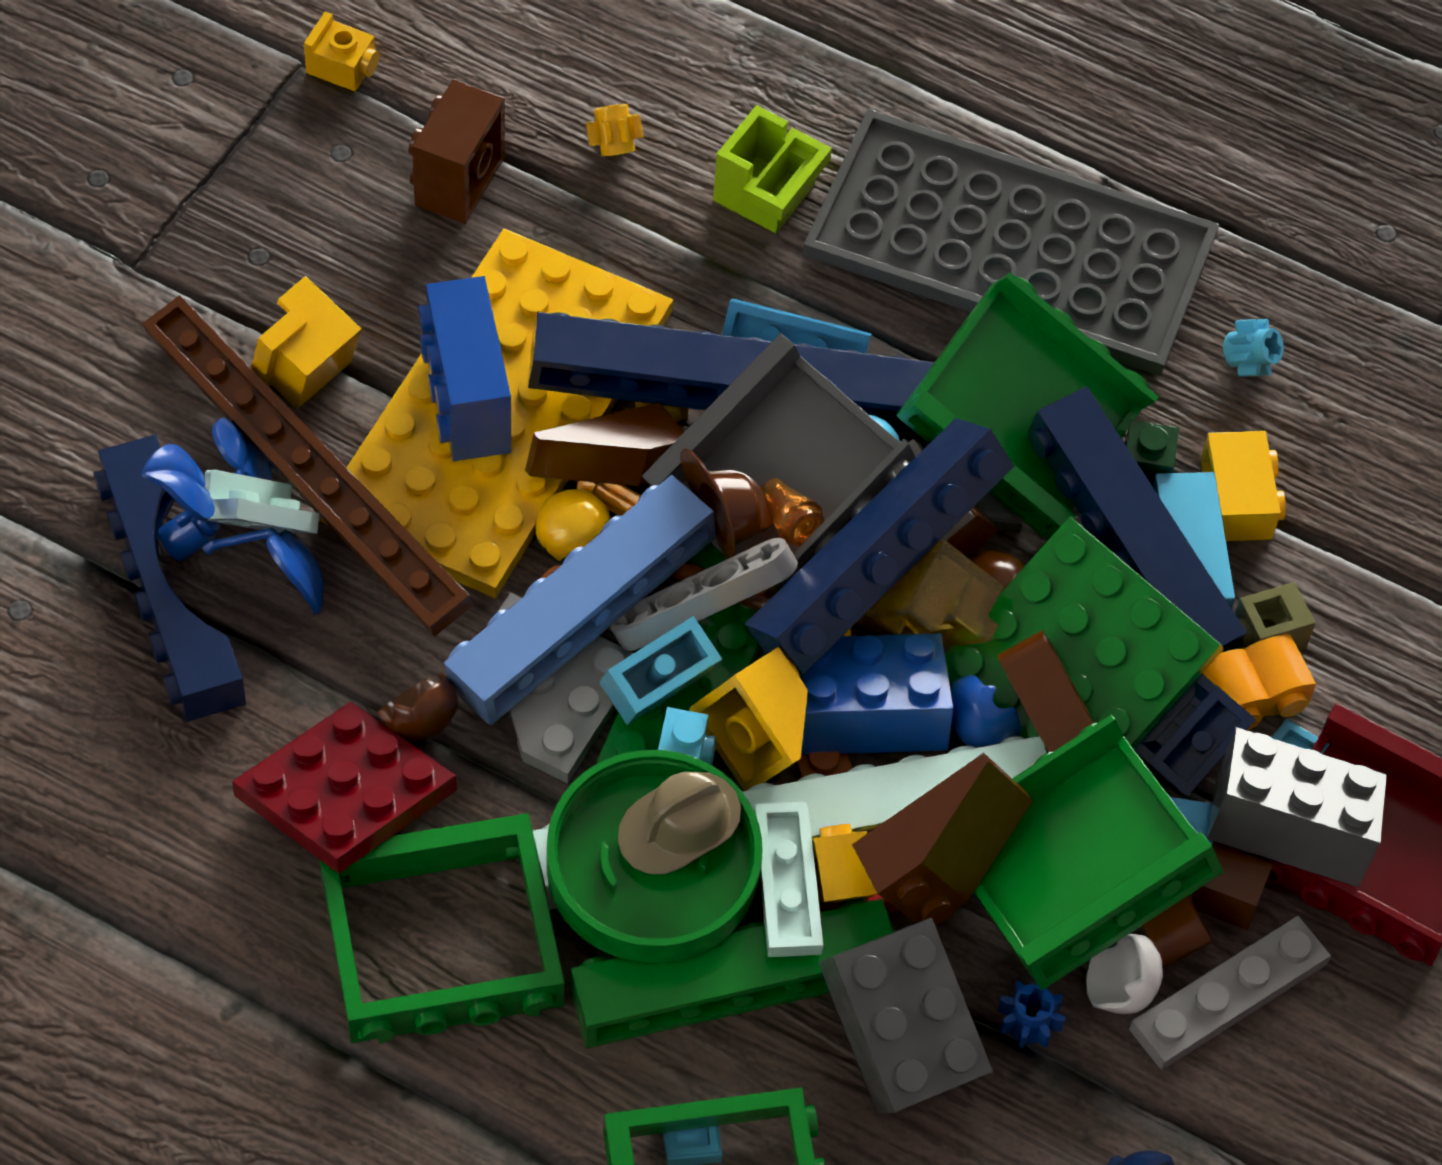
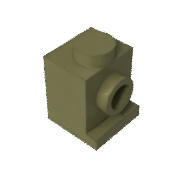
M1295 582L1239 599L1235 615L1247 634L1237 647L1242 649L1272 636L1291 634L1299 651L1307 648L1316 622Z

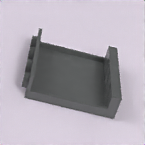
M780 333L642 477L648 486L651 487L653 485H660L669 476L673 475L691 491L680 461V452L686 448L691 450L701 460L708 471L736 470L747 474L756 481L765 497L772 523L766 531L736 545L735 555L773 538L785 539L798 561V565L793 574L787 579L763 591L774 596L915 458V455L908 442L904 439L899 442L801 357L795 344ZM715 538L710 544L724 556Z

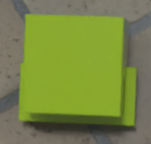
M756 105L716 153L713 201L777 234L815 186L817 176L831 160L832 148L793 127L787 133V120Z

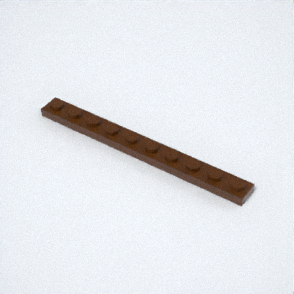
M181 295L142 323L148 336L221 413L239 428L245 438L313 510L319 513V516L434 637L474 606L470 595Z

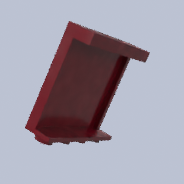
M1335 703L1312 750L1322 753L1328 743L1330 745L1323 752V755L1354 765H1363L1373 771L1387 775L1381 842L1360 886L1356 887L1250 852L1249 854L1273 863L1267 879L1268 883L1280 884L1300 895L1308 905L1320 910L1326 909L1346 920L1356 931L1365 935H1374L1393 945L1404 957L1414 961H1422L1432 967L1442 949V758Z

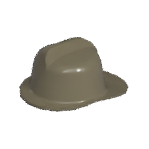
M681 772L671 775L658 788L640 798L627 809L619 824L618 844L622 856L634 869L649 875H666L685 867L707 852L719 847L733 835L740 823L741 805L736 791L726 780L711 773Z

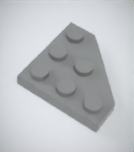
M510 593L498 612L503 609H509L521 597ZM598 636L510 709L508 716L512 720L522 761L568 784L616 710L599 682L608 669L634 654V652L623 650L621 646Z

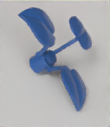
M227 418L218 419L212 427L213 440L224 459L236 469L235 474L272 481V472L268 461L245 438L232 421ZM175 444L164 445L151 455L144 466L141 477L162 487L185 509L184 512L161 526L158 530L162 545L174 559L183 561L201 548H203L207 555H210L219 548L266 539L271 556L307 601L313 611V616L321 611L324 595V580L321 568L308 547L294 533L287 529L278 533L274 528H267L215 540V533L220 530V524L207 521L214 515L215 506L210 492L205 488L204 475L196 462L184 449Z

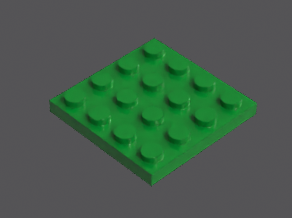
M1069 516L945 654L948 679L952 684L964 675H974L985 686H995L996 692L993 695V703L998 708L1006 709L1013 707L1016 709L1021 724L1019 736L1024 739L1039 737L997 655L1043 630L1093 721L1098 723L1112 714L1124 738L1135 749L1224 648L1217 640Z

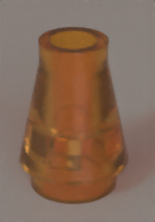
M772 478L761 486L760 489L765 497L772 522L779 536L785 539L786 543L801 546L825 521L822 508L818 503L789 487L780 478Z

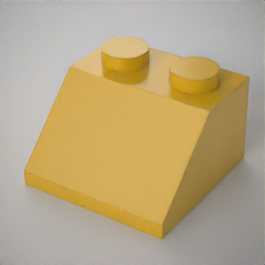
M779 647L735 674L689 708L691 712L709 715L707 735L716 736V750L744 791H747L752 786L766 782L801 759L808 689L800 679L796 666L785 657Z

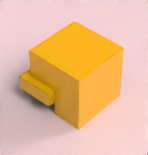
M306 276L278 299L277 304L287 314L258 338L251 364V369L267 386L272 385L296 409L301 407L351 363L362 330Z

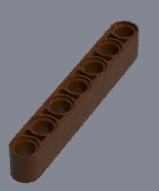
M1043 630L997 655L1001 666L1048 752H1054L1077 737L1085 727L1095 723ZM1189 895L1142 925L1166 967L1213 942L1205 923Z

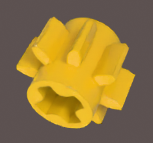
M616 104L593 109L595 121L585 123L589 145H599L601 156L619 155L635 151L634 139L644 137L640 115H630L628 104Z

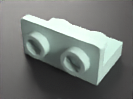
M207 470L205 472V488L210 492L215 506L214 515L207 521L255 530L274 528L278 533L287 529L294 534H317L319 513L299 510L300 501L290 499L291 486L289 484L220 470Z

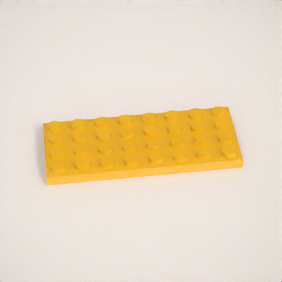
M504 228L471 278L485 276L511 394L512 453L459 461L452 460L449 442L440 443L436 423V414L439 413L437 403H432L428 385V374L431 373L429 364L423 362L421 353L347 466V469L455 581L495 599L535 536L536 517L543 503L551 495L562 492L568 480L531 477L525 471L533 433L608 415L618 399L528 388L531 344L537 312H560L575 317L599 320L614 319L622 323L664 326L673 311L674 300ZM319 516V521H321V522L327 524V523Z

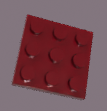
M351 701L232 781L236 798L338 874L457 791L455 774Z

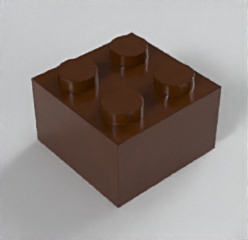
M455 79L452 80L444 95L438 94L435 97L429 111L427 123L423 129L417 128L414 131L408 148V153L413 156L410 184L414 185L415 206L464 224L467 223L505 158L504 97Z

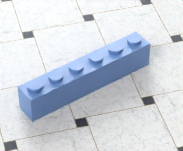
M673 475L669 476L660 485L649 487L640 496L638 503L625 514L610 519L602 528L601 533L584 547L580 546L571 551L565 558L563 565L547 578L536 580L528 588L523 598L509 609L497 612L490 619L484 630L472 640L463 641L452 650L448 659L444 662L447 678L456 688L457 695L490 726L713 541L716 538L714 511Z

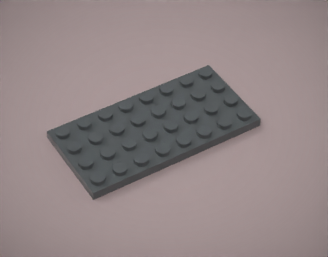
M867 109L803 244L802 256L968 312H972L991 284L1011 272L1015 277H1021L1030 282L1035 287L1037 295L1052 308H1057L1067 313L1072 318L1074 326L1089 339H1094L1104 344L1109 349L1111 357L1117 362L1161 376L1217 236L1220 224Z

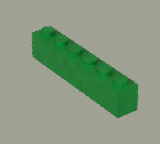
M883 898L869 902L864 899H854L843 903L837 909L820 912L823 937L822 955L768 957L765 925L762 922H751L740 926L713 948L680 961L642 963L621 958L609 959L607 957H595L584 961L579 967L571 968V995L586 1049L829 994L830 991L819 966V961L893 932Z

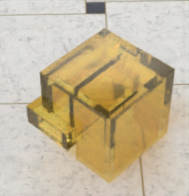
M939 540L865 614L892 635H900L906 626L915 634H942L943 647L987 643L991 641L999 626L988 615L1004 586L946 540Z

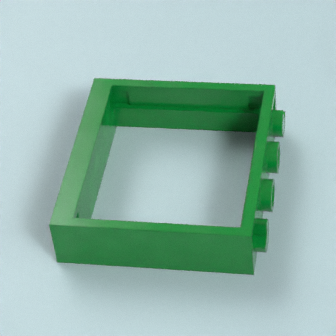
M529 813L394 835L339 874L319 859L351 1044L378 1039L379 1044L390 1041L394 1036L415 1032L420 1035H434L443 1032L449 1026L471 1023L475 1026H486L499 1021L502 1017L523 1013L534 1017L539 1016L540 1010L564 1006V979ZM519 858L543 972L362 1003L342 888Z
M802 1087L604 1114L602 1131L607 1165H635L631 1137L787 1117L795 1165H825L823 1157L814 1158L811 1138L818 1137L817 1114L813 1104L805 1105Z

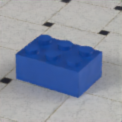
M485 276L426 284L427 304L418 305L422 334H420V346L423 362L429 364L431 373L428 374V385L432 403H437L439 414H436V423L440 443L449 442L453 461L512 453L511 394Z
M942 634L842 636L803 675L799 673L800 679L808 689L801 755H809V753L835 751H839L840 754L948 751L953 704Z

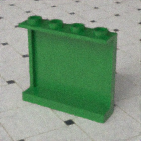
M1009 272L990 285L896 416L929 444L955 418L991 429L1015 467L989 493L1010 511L1020 516L1027 525L1047 540L1051 538L1069 516L1074 519L1076 515L1071 512L1075 507L1073 501L1066 499L1059 491L1055 482V473L1045 458L1041 459L1037 456L1030 444L1028 430L1037 411L1080 389L1088 387L1122 439L1128 430L1130 419L1135 420L1141 410L1155 403L1159 396L1148 388L1146 380L1134 371L1126 370L1113 359L1109 349L1097 340L1089 339L1076 328L1072 318L1060 309L1052 308L1039 297L1035 287L1030 282L1021 277H1015Z
M1111 714L1102 721L1085 727L1077 737L1054 752L1042 755L1036 760L1034 765L1012 778L1029 794L1032 803L981 880L974 894L1042 991L1224 872L1213 846L1201 831L1197 833L1124 738L1115 717Z

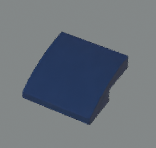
M1201 674L1135 747L1134 751L1188 797L1223 758L1236 728L1248 730L1256 719L1220 687Z

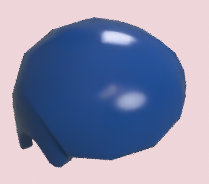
M964 675L953 682L950 688L953 704L951 729L966 746L979 748L1000 744L1009 737L1020 735L1021 724L1016 709L1013 707L1006 709L998 708L993 703V695L996 692L995 686H985L974 675Z

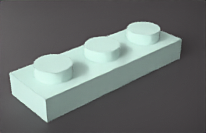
M808 802L755 804L754 812L760 826L763 848L760 885L768 957L822 955L823 937Z

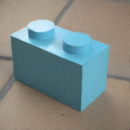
M692 616L608 669L599 684L628 726L711 673L722 658L695 617Z

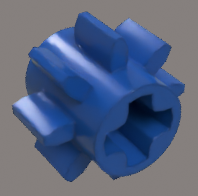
M1015 981L1013 998L1001 996L998 1011L1007 1015L1002 1020L1001 1034L1010 1032L1018 1040L1019 1048H1023L1026 1043L1033 1044L1037 1042L1044 1048L1048 1047L1051 1036L1050 1030L1061 1032L1066 1018L1062 1014L1056 1013L1061 1007L1062 994L1052 995L1047 988L1041 991L1037 984L1024 986L1021 981ZM1027 1011L1035 1012L1037 1014L1036 1017L1027 1015Z

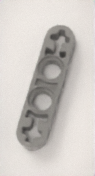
M773 538L642 599L614 622L610 629L623 650H637L653 642L692 616L698 622L784 581L796 570L798 561L785 539Z

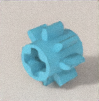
M1268 319L1235 321L1236 331L1229 332L1223 343V353L1226 362L1231 367H1238L1239 377L1271 375L1270 365L1277 364L1283 355L1284 345L1281 334L1278 330L1269 328Z

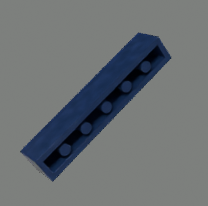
M1089 388L1080 389L1038 410L1028 430L1030 444L1037 456L1041 459L1045 458L1055 473V482L1061 494L1066 499H1071L1080 512L1083 528L1217 640L1224 648L1222 652L1236 649L1247 634L1246 630Z
M955 418L745 623V626L763 651L768 654L779 647L785 657L796 666L798 672L802 675L816 663L1015 467L992 430Z

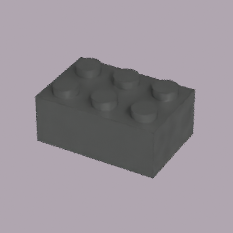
M1237 727L1217 771L1207 839L1359 887L1381 842L1387 775L1373 771L1363 765H1354L1323 755L1316 750L1304 749L1273 739L1262 733H1254Z
M932 918L913 923L818 962L878 1114L897 1112L993 1072Z

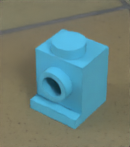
M667 707L658 750L687 754L712 765L717 742H715L716 736L707 735L709 715Z

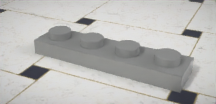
M1296 916L1132 1020L1129 1030L1162 1071L1325 967L1331 958V954L1301 918Z

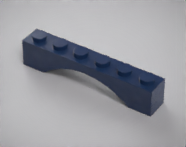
M155 434L98 450L101 470L93 472L101 501L110 499L114 509L107 512L114 540L124 539L128 549L120 552L129 581L136 579L139 581L142 591L134 594L143 622L149 620L153 622L156 632L149 634V640L157 664L165 661L167 663L170 674L163 676V681L171 706L181 704L186 721L189 722L246 705L243 677L228 636L205 624L184 606L169 587L159 566L160 538L158 530L164 525L165 519L174 503V498L156 483L141 477L148 459L155 451L161 448Z

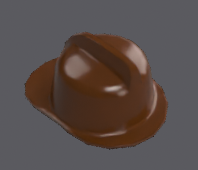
M685 448L680 452V461L692 493L714 511L716 539L724 556L729 559L735 556L736 545L766 531L771 526L772 518L763 492L757 482L745 473L736 470L708 471L691 450Z

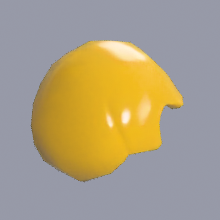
M582 489L565 490L551 495L543 503L536 517L535 530L537 540L557 561H562L575 548L584 547L597 537L604 525L612 517L607 506L591 492Z

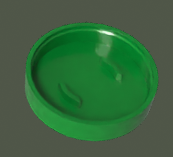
M631 751L613 756L592 766L581 774L560 798L552 814L547 835L546 874L552 898L565 921L577 934L594 947L610 955L634 962L668 963L680 961L699 955L719 944L738 927L746 916L756 895L763 853L762 836L756 814L750 802L738 786L717 768L698 758L674 751ZM681 772H705L726 780L736 791L741 805L740 823L733 835L719 847L707 852L685 867L666 875H649L634 869L622 856L618 844L619 824L627 809L640 798L658 788L671 775Z

